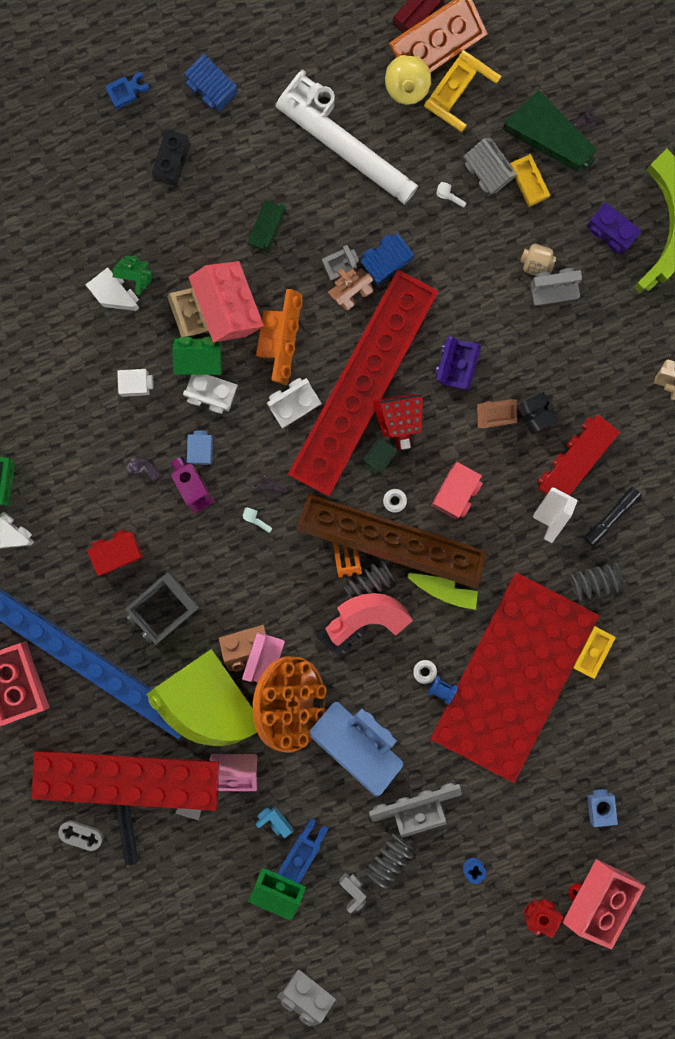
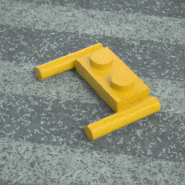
M463 50L431 97L426 101L424 107L462 133L467 124L449 113V111L472 81L476 72L478 71L495 84L499 82L502 76Z

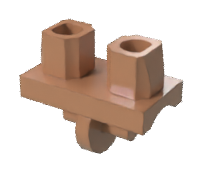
M359 268L357 271L351 269L347 273L340 269L338 271L340 278L334 282L336 286L328 291V294L337 304L349 310L356 303L352 297L355 293L359 292L364 297L373 292L370 283L373 279L362 268Z

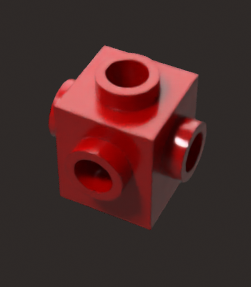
M535 898L533 903L529 902L523 914L525 916L524 920L529 925L528 929L537 935L543 933L551 938L554 937L564 917L560 911L555 909V904L544 898L542 901Z

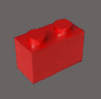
M124 529L114 533V538L105 542L104 539H100L91 544L92 548L88 549L87 552L97 576H103L144 558L133 532H127Z

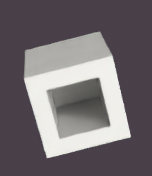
M146 369L117 371L119 395L122 397L150 395L149 389H153V376L149 375Z

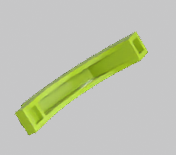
M668 149L646 170L661 188L667 202L670 219L668 240L657 263L634 286L639 293L644 289L649 292L659 281L664 283L675 272V157Z

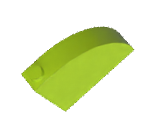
M212 649L146 694L150 705L158 711L172 729L196 743L209 746H226L243 741L257 733L252 707Z

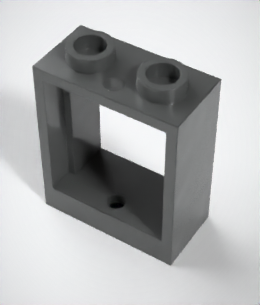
M167 572L125 610L128 612L126 615L128 620L134 626L138 624L143 630L141 634L150 644L153 642L157 645L201 607L171 572ZM166 584L188 610L158 635L138 612L137 608Z

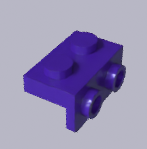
M448 336L447 341L442 347L443 356L441 363L436 369V381L447 387L469 391L481 345L460 341L452 336Z

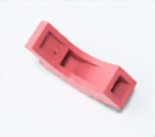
M371 593L349 599L337 607L341 615L334 619L325 629L332 642L339 646L362 626L381 624L396 636L413 619L407 609L396 599L384 594Z

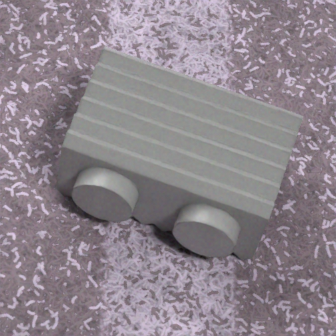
M491 138L482 139L463 156L467 161L465 163L467 169L472 174L476 173L480 179L479 185L487 193H497L518 175Z

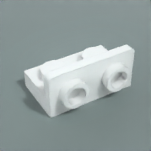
M191 375L183 395L188 398V403L196 406L204 403L210 405L209 410L222 414L223 410L229 412L238 385L210 375Z
M298 378L289 384L290 388L282 393L279 390L269 397L270 401L267 402V405L282 429L322 405L307 378L304 380Z

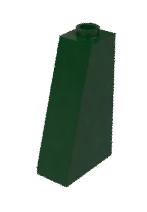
M539 90L503 126V130L506 133L576 172L582 167L586 170L595 161L593 156L597 149Z

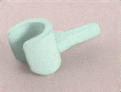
M245 508L243 513L244 520L254 523L270 533L272 528L261 520L256 519L258 511Z

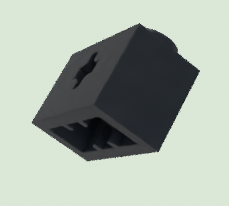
M165 129L152 171L156 181L175 187L178 186L191 144L188 135Z

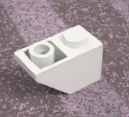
M106 268L86 284L103 307L133 311L139 309L136 304L139 300L131 289L126 291L121 285L125 281L113 278V273L109 268Z
M5 512L0 514V549L32 545L34 543L30 539L32 534L22 526L18 529L13 525L14 519Z

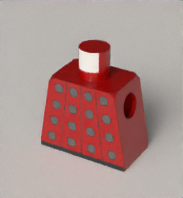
M408 394L373 400L382 434L384 437H396L398 450L411 448L410 434L422 431V394Z

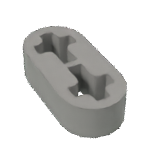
M66 821L59 828V838L63 842L88 851L98 849L103 842V834L100 830L76 821ZM72 826L73 832L79 833V836L72 835L68 838L66 837L67 832L64 829ZM93 833L98 843L94 842L93 845H89V840L82 836L89 837Z

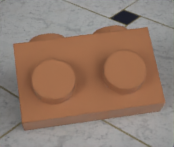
M264 625L219 638L223 660L229 672L245 669L256 634L258 632L266 634Z

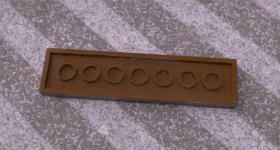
M309 494L296 528L297 531L476 589L481 580L486 556L485 550Z

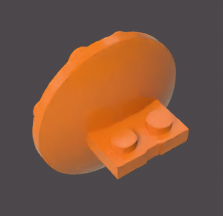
M295 656L279 658L265 669L257 682L253 698L255 728L261 740L275 751L290 753L304 748L312 740L309 736L310 729L325 713L326 687L323 685L317 669L308 660ZM314 698L324 699L323 709L313 707Z

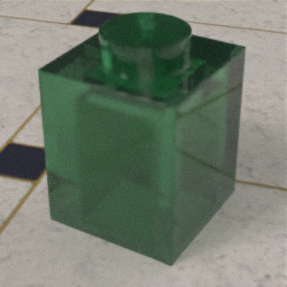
M378 437L362 461L366 464L364 469L373 475H376L377 472L382 475L398 450Z

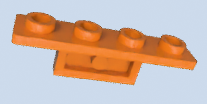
M292 289L286 290L283 311L263 310L262 322L264 327L260 328L256 356L260 358L275 359L272 381L283 385H288L291 375L292 357L295 352V338L299 328L298 320L302 307V294Z

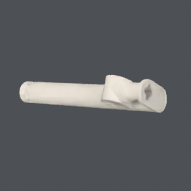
M301 70L278 99L276 108L392 196L397 197L405 205L416 192L418 185L413 181H409V178L329 119L327 116L333 110L335 103L334 92L329 87L322 86L319 83L315 84L306 77V72ZM321 97H327L330 99V102L321 104L318 100Z

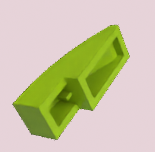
M407 574V578L431 596L459 607L476 610L478 591L455 588V581L442 577Z

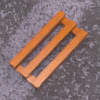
M333 542L338 578L343 577V574L352 576V573L356 572L357 575L362 574L358 550L353 549L356 566H351L348 547L343 546L346 567L342 568L338 544Z

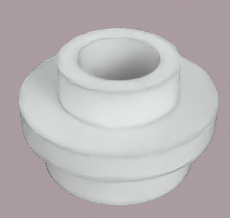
M392 489L385 494L383 503L390 512H400L405 508L407 498L401 490ZM396 496L399 498L398 505L391 504L390 500L392 497Z
M422 660L415 665L413 674L418 682L428 684L436 678L437 669L431 661ZM424 667L430 671L427 676L421 675V669Z

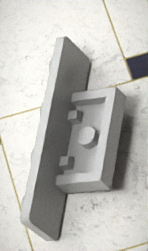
M446 784L440 790L434 792L431 790L423 791L418 794V797L411 799L404 797L398 799L395 804L388 806L386 804L378 805L372 811H369L372 822L395 816L401 838L445 825L446 820L440 802L461 796V788L459 784Z

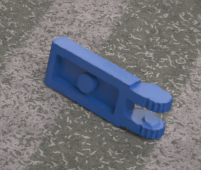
M311 818L302 834H299L277 874L299 884L321 846L320 843L328 828L326 826L320 828L315 841L307 837L315 826V820Z

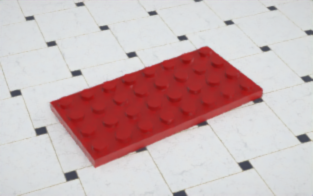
M515 572L457 685L458 689L451 703L447 704L430 739L514 783L600 615Z

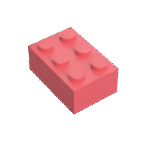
M239 261L205 265L189 276L213 343L246 337L264 327Z
M27 642L0 650V726L50 708Z
M596 859L562 923L578 936L612 950L645 885L629 874Z

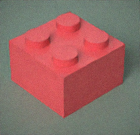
M456 462L448 473L431 506L454 519L465 516L471 506L468 500L471 495H477L483 484L479 481L482 475Z

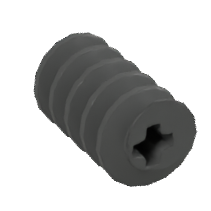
M382 559L378 560L379 567L373 563L370 564L371 572L362 568V577L354 573V581L349 577L345 578L346 585L343 586L350 599L364 595L366 592L368 594L374 593V588L382 592L381 584L388 588L391 587L390 579L393 581L394 579Z
M616 562L612 564V569L607 564L603 566V570L600 567H595L593 572L590 569H586L584 575L581 571H577L575 577L570 573L571 586L579 601H582L584 593L588 599H591L592 591L596 593L597 597H600L601 589H604L608 595L610 594V587H613L617 593L619 592V585L623 584L622 574Z
M392 834L395 840L394 843L386 842L389 848L388 851L380 849L383 858L374 857L377 865L369 863L368 866L372 872H366L373 881L385 889L390 887L388 880H396L394 873L400 874L402 872L399 865L407 866L408 862L405 857L413 858L411 850L414 849L396 834Z

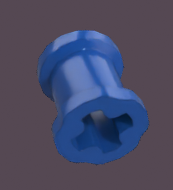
M437 675L427 694L430 696L433 694L443 699L449 705L458 687L455 685L451 686L440 680V676Z
M470 858L464 863L463 872L470 883L478 884L485 879L486 869L479 859ZM474 866H477L479 871L472 875L469 870H473Z

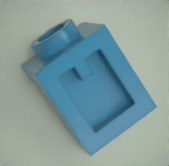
M276 806L271 810L267 807L257 815L259 820L256 822V826L258 828L270 820L272 822L270 827L277 835L281 834L286 838L292 833L293 827Z

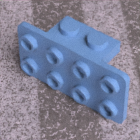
M334 702L309 731V736L374 796L381 795L403 767V761L390 750L397 740L392 737L389 730L382 728L375 721L374 717L363 709L353 716L340 703Z

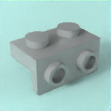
M573 268L560 270L559 274L551 275L550 272L536 274L537 277H534L530 283L534 305L579 299L578 284L582 280L581 270L574 271Z
M300 970L296 971L285 989L277 996L281 1000L283 1007L289 1011L294 1010L300 1015V1020L308 1026L320 1024L336 1000Z

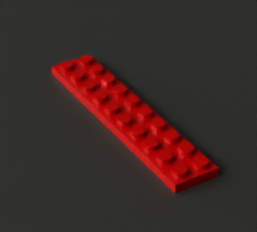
M397 269L288 473L289 476L328 497L330 496L375 412L373 400L382 399L439 292L438 290Z

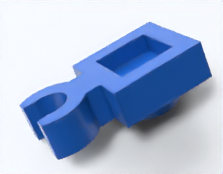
M142 72L136 73L129 82L124 76L105 86L116 110L137 100L134 93H144L149 90L147 83L138 85V81L144 78Z

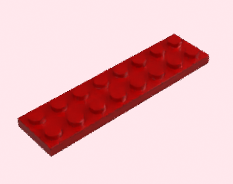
M35 751L32 799L216 811L218 809L220 761Z

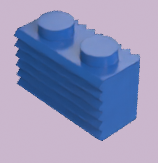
M205 54L184 73L186 86L193 93L198 91L203 96L202 101L210 109L214 107L218 112L238 93L236 84Z
M398 233L394 236H391V234L385 236L379 242L381 245L375 250L370 248L361 256L360 266L367 274H370L373 279L372 282L376 287L395 274L397 269L400 270L414 259V254Z

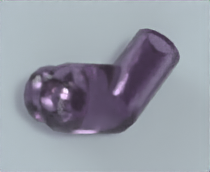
M134 458L127 464V469L130 473H146L152 482L162 477L149 459Z

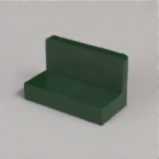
M264 201L248 239V245L268 253L270 252L286 213V204L281 203L278 206L269 201Z

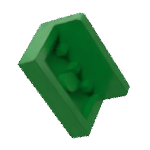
M125 256L113 268L112 277L136 281L135 295H140L144 289H147L148 284H151L152 270H149V262L139 261V258L135 256Z

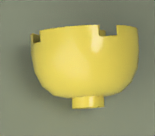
M401 55L389 64L386 70L385 84L391 98L405 105L415 104L423 100L431 85V73L425 61L418 56Z

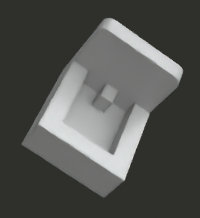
M345 245L343 250L323 258L322 263L330 281L333 282L340 278L338 274L340 269H343L346 273L351 269L357 271L356 263H359L354 249L350 251L348 245Z
M345 873L339 879V884L354 897L347 905V911L351 914L354 910L359 911L365 905L367 895L366 891L361 887L363 883L354 874L349 876Z

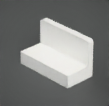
M551 488L533 515V518L549 526L544 539L551 543L571 518L578 501L556 488Z

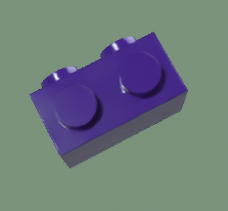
M606 202L586 226L591 234L603 239L608 243L607 245L611 250L622 255L642 232V230Z

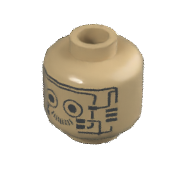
M538 244L531 245L529 250L524 249L520 260L521 263H524V272L534 276L542 272L551 273L556 261V257L553 256V250Z

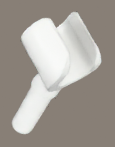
M441 182L437 188V196L452 200L464 208L466 202L450 193L451 185Z

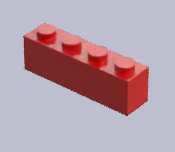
M599 415L594 416L593 419L589 416L581 425L582 433L578 437L574 435L566 444L569 447L564 455L559 453L551 464L554 465V468L550 473L545 471L537 482L540 485L537 490L546 496L551 488H556L570 496L620 431Z

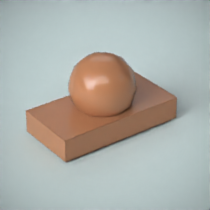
M517 400L488 401L477 404L478 428L517 423Z

